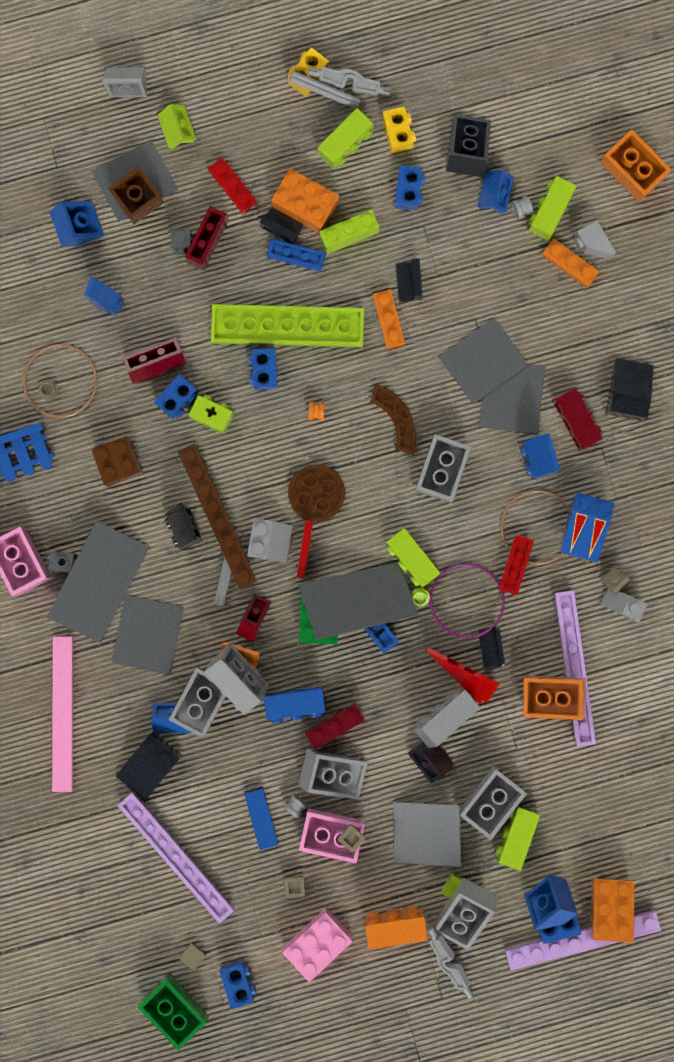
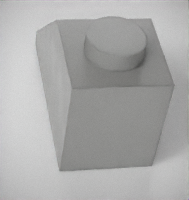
M598 221L580 229L574 236L575 245L578 249L581 248L583 253L608 260L616 254Z
M609 588L600 605L634 622H640L648 605L618 591L615 594Z

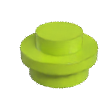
M416 588L411 593L416 606H424L430 600V594L425 588Z

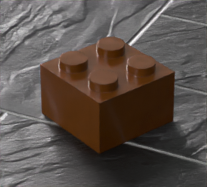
M139 166L108 188L133 225L164 203L161 195Z
M128 436L91 449L103 484L107 487L144 474L132 440Z

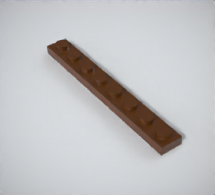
M194 443L177 451L239 590L257 583L256 576L196 444Z

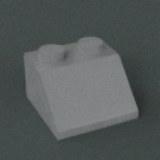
M116 65L112 66V68H106L103 84L109 97H147V73L144 67L134 65L131 68H123Z
M254 518L247 556L287 563L293 526Z

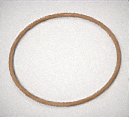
M54 344L39 350L29 360L23 374V389L29 403L38 412L53 418H66L78 414L92 401L97 389V373L93 362L82 350L67 344ZM54 347H68L80 352L89 361L94 372L95 382L91 397L82 408L67 415H52L42 411L32 402L26 389V374L31 362L41 352Z
M545 490L527 491L512 499L506 506L500 523L501 537L508 551L510 552V547L504 537L503 521L507 510L514 501L530 493H545L560 500L569 511L570 507L558 495ZM561 553V554L558 555L557 557H555V558H553V559H551V560H548V561H544V562H532V561H528V564H533V565L548 564V563L554 562V561H556L557 559H559L560 557H562V556L564 555V553Z

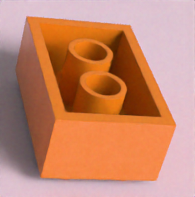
M632 129L604 155L600 162L639 203L672 170Z
M289 168L273 196L271 204L273 209L319 233V231L325 229L340 203V195Z
M525 677L524 717L583 720L586 717V678Z
M591 879V940L634 943V881Z
M409 906L407 910L401 911L397 908L389 909L387 913L381 914L379 911H374L365 916L369 950L428 941L422 907Z

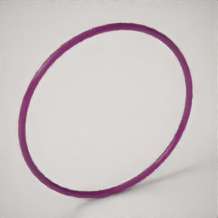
M471 563L456 564L440 573L431 587L429 603L432 615L442 629L454 636L461 638L482 636L491 631L503 615L505 607L503 591H501L502 607L497 620L489 629L479 634L460 635L448 630L440 623L433 610L432 595L434 587L438 580L453 568L461 566L479 568L487 572L496 581L498 586L500 585L498 579L482 566Z

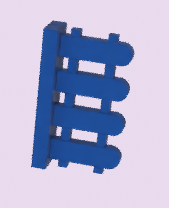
M43 422L0 436V468L2 470L0 471V476L4 475L6 481H14L17 477L16 471L22 469L25 475L33 474L35 471L34 464L40 463L44 469H49L52 466L51 458L55 456L53 453L49 454L44 441L48 439L47 435H42L41 433L45 429ZM29 435L31 440L24 442L23 437ZM11 441L13 446L6 448L5 443ZM33 444L37 459L31 460L26 446ZM15 451L20 465L13 466L9 452Z

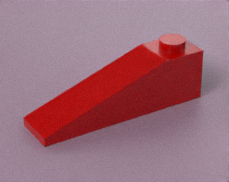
M428 647L425 649L459 685L472 695L474 701L480 704L482 701L488 703L498 688L499 682Z

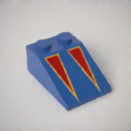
M577 492L571 501L560 552L597 563L611 522L615 503Z

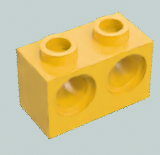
M312 47L308 52L305 51L301 55L300 62L296 67L292 66L288 72V84L305 97L308 96L311 90L290 82V74L295 71L318 81L319 77L308 75L309 67L319 70L322 67L329 68V60ZM310 62H316V63H317L316 66H310V65H308V64H309Z
M405 106L383 111L382 120L390 153L394 154L413 149L416 137L414 130H410L411 116L409 112L406 113ZM399 118L402 122L396 124L393 122V119ZM399 136H403L407 140L404 142H400L397 140V138Z

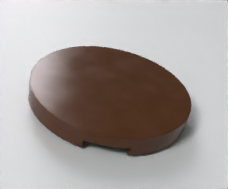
M310 465L299 470L291 479L288 487V499L295 513L301 518L313 522H321L332 518L339 512L345 499V487L342 479L333 469L324 465Z

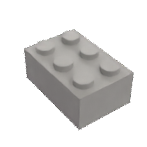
M434 435L415 491L452 503L471 446Z
M466 690L450 692L444 698V703L437 704L430 710L432 714L422 717L416 722L417 727L414 731L428 748L439 746L480 709Z
M493 766L460 808V816L491 840L527 793Z
M463 878L437 916L434 927L436 933L469 950L495 913L498 896Z

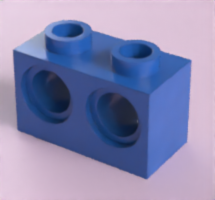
M400 165L395 208L417 211L418 205H422L423 193H420V186H424L425 182L422 168ZM413 176L416 178V181L409 182L406 178ZM410 194L414 197V199L412 201H408L404 198V196Z
M275 348L252 349V355H249V366L253 367V374H250V385H254L255 391L278 389ZM265 356L268 358V361L265 364H259L257 362L258 358ZM261 375L269 377L266 383H260L258 379Z
M179 374L154 403L172 420L175 417L178 419L185 412L184 408L188 403L191 405L197 399L196 394L198 391ZM183 387L189 388V392L185 396L179 394L180 389ZM170 401L176 402V407L173 410L167 409V403Z
M385 623L364 628L384 654L399 643Z
M577 915L567 925L562 924L551 927L548 930H538L543 944L581 935Z
M244 959L222 965L219 972L230 1008L234 1009L253 1003L257 991L255 984L251 983L249 976H251L249 965L244 963ZM238 970L241 976L233 977L231 972ZM243 989L247 992V995L240 996L237 991Z

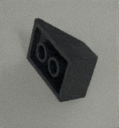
M454 114L446 162L447 172L483 178L488 161L490 120Z
M616 358L605 414L637 421L646 420L651 404L654 365Z
M183 502L179 503L166 513L167 518L164 520L168 530L172 529L174 534L171 538L175 548L179 547L180 550L203 542L188 505Z
M151 732L117 773L116 777L145 801L180 760L182 755L155 732Z

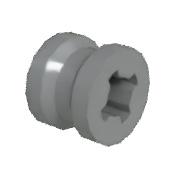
M527 196L522 197L519 201L514 200L511 202L512 210L517 219H521L526 214H533L532 204Z
M293 794L291 801L283 807L298 819L301 816L302 810H306L308 805Z

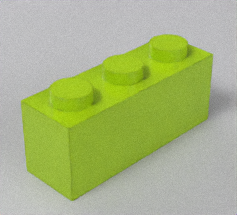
M356 108L317 147V154L333 170L337 166H342L347 160L346 157L350 153H355L363 140L366 141L373 134V123Z
M556 176L554 182L550 180L545 189L548 192L546 197H541L537 208H539L537 215L533 213L528 223L531 225L529 232L549 241L577 185Z
M371 209L319 231V238L328 255L378 234L379 225Z
M405 528L386 542L388 545L386 550L392 557L396 555L399 559L397 564L404 572L408 571L411 574L409 579L416 587L420 586L423 588L440 574Z
M519 805L515 808L508 818L510 820L508 827L505 826L501 837L504 839L502 844L498 845L495 852L498 863L521 871L540 818L538 812Z

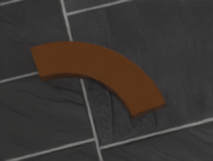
M375 384L370 403L383 409L391 418L397 434L395 450L414 455L416 430L408 408L396 394L383 386Z

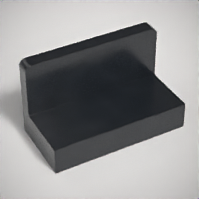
M270 208L266 217L263 216L259 222L260 228L292 244H295L304 227L302 223L273 208Z
M412 259L411 263L397 264L396 274L399 302L422 300L420 259Z
M494 627L488 633L479 636L484 668L505 666L500 628ZM489 628L479 629L478 634L486 631Z
M423 741L407 753L430 783L442 778L454 765L440 746L428 748Z

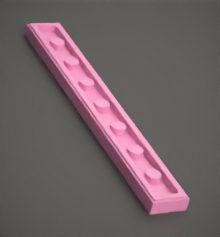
M53 637L52 792H72L73 637Z

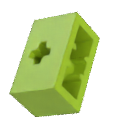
M198 395L188 416L225 435L234 416L233 411H231L232 407L224 403L218 405L214 403L215 399L207 395L203 397ZM215 409L216 416L212 415L210 417L208 411H213Z

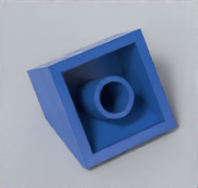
M92 201L60 202L49 212L61 247L79 246L104 236Z
M549 433L521 443V456L526 458L527 462L525 466L528 477L531 476L532 480L554 474L560 470Z
M549 874L524 895L535 930L565 924L578 914L567 880Z

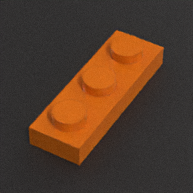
M554 238L542 253L543 257L586 288L589 287L600 272Z
M391 289L374 293L372 296L386 349L405 345Z

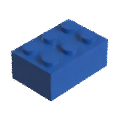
M323 686L270 693L264 696L266 719L271 720L272 723L283 722L284 718L291 717V720L303 719V715H310V718L320 717L326 711Z

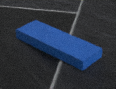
M271 238L266 257L321 272L326 252Z
M260 788L244 793L259 849L263 850L279 845L264 789Z

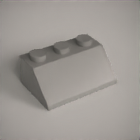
M231 643L226 645L204 671L208 680L213 682L220 689V692L229 698L234 707L244 715L262 701L269 686L265 679Z

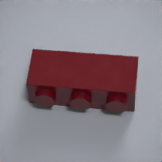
M209 206L185 255L187 263L205 271L229 221L227 213Z
M176 337L122 357L133 384L186 364Z
M575 388L552 402L580 452L602 440L603 433L599 425H595L592 411L586 408L583 403L585 401L584 396Z
M354 702L306 730L305 735L313 749L316 750L365 721V718Z

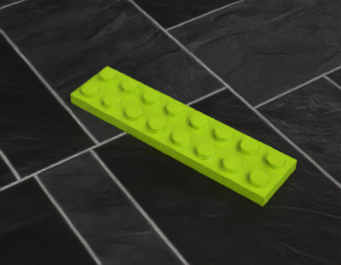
M212 304L211 343L363 347L364 308Z

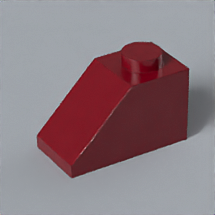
M254 594L241 619L236 635L254 642L271 605V601Z

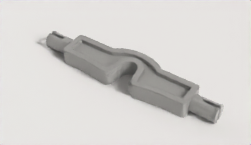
M312 67L308 69V75L319 77V82L330 84L339 89H343L346 80L351 79L352 91L354 93L372 96L382 94L388 97L390 95L391 88L380 86V82L364 78L354 70L345 69L338 71L327 67H322L320 70Z
M429 925L426 927V932L430 937L428 942L437 956L436 959L439 967L450 977L456 989L462 990L466 999H471L473 997V993L469 988L471 982L466 976L462 965L450 962L454 958V952L444 937L438 935L433 926Z

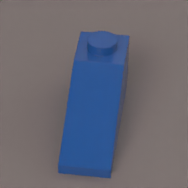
M91 276L84 295L95 308L116 316L117 312L122 310L123 298L119 293Z

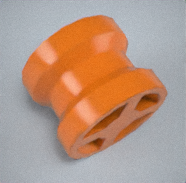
M309 401L308 420L319 419L324 421L325 402L318 404Z

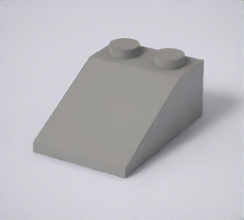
M197 667L169 720L204 738L226 696L220 692V689L213 682L208 680L204 673L205 670Z
M307 748L298 786L307 793L359 800L368 762Z

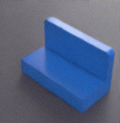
M504 170L486 171L478 208H492L500 214L506 213L514 176Z
M177 703L153 704L151 715L153 732L191 733L169 720Z

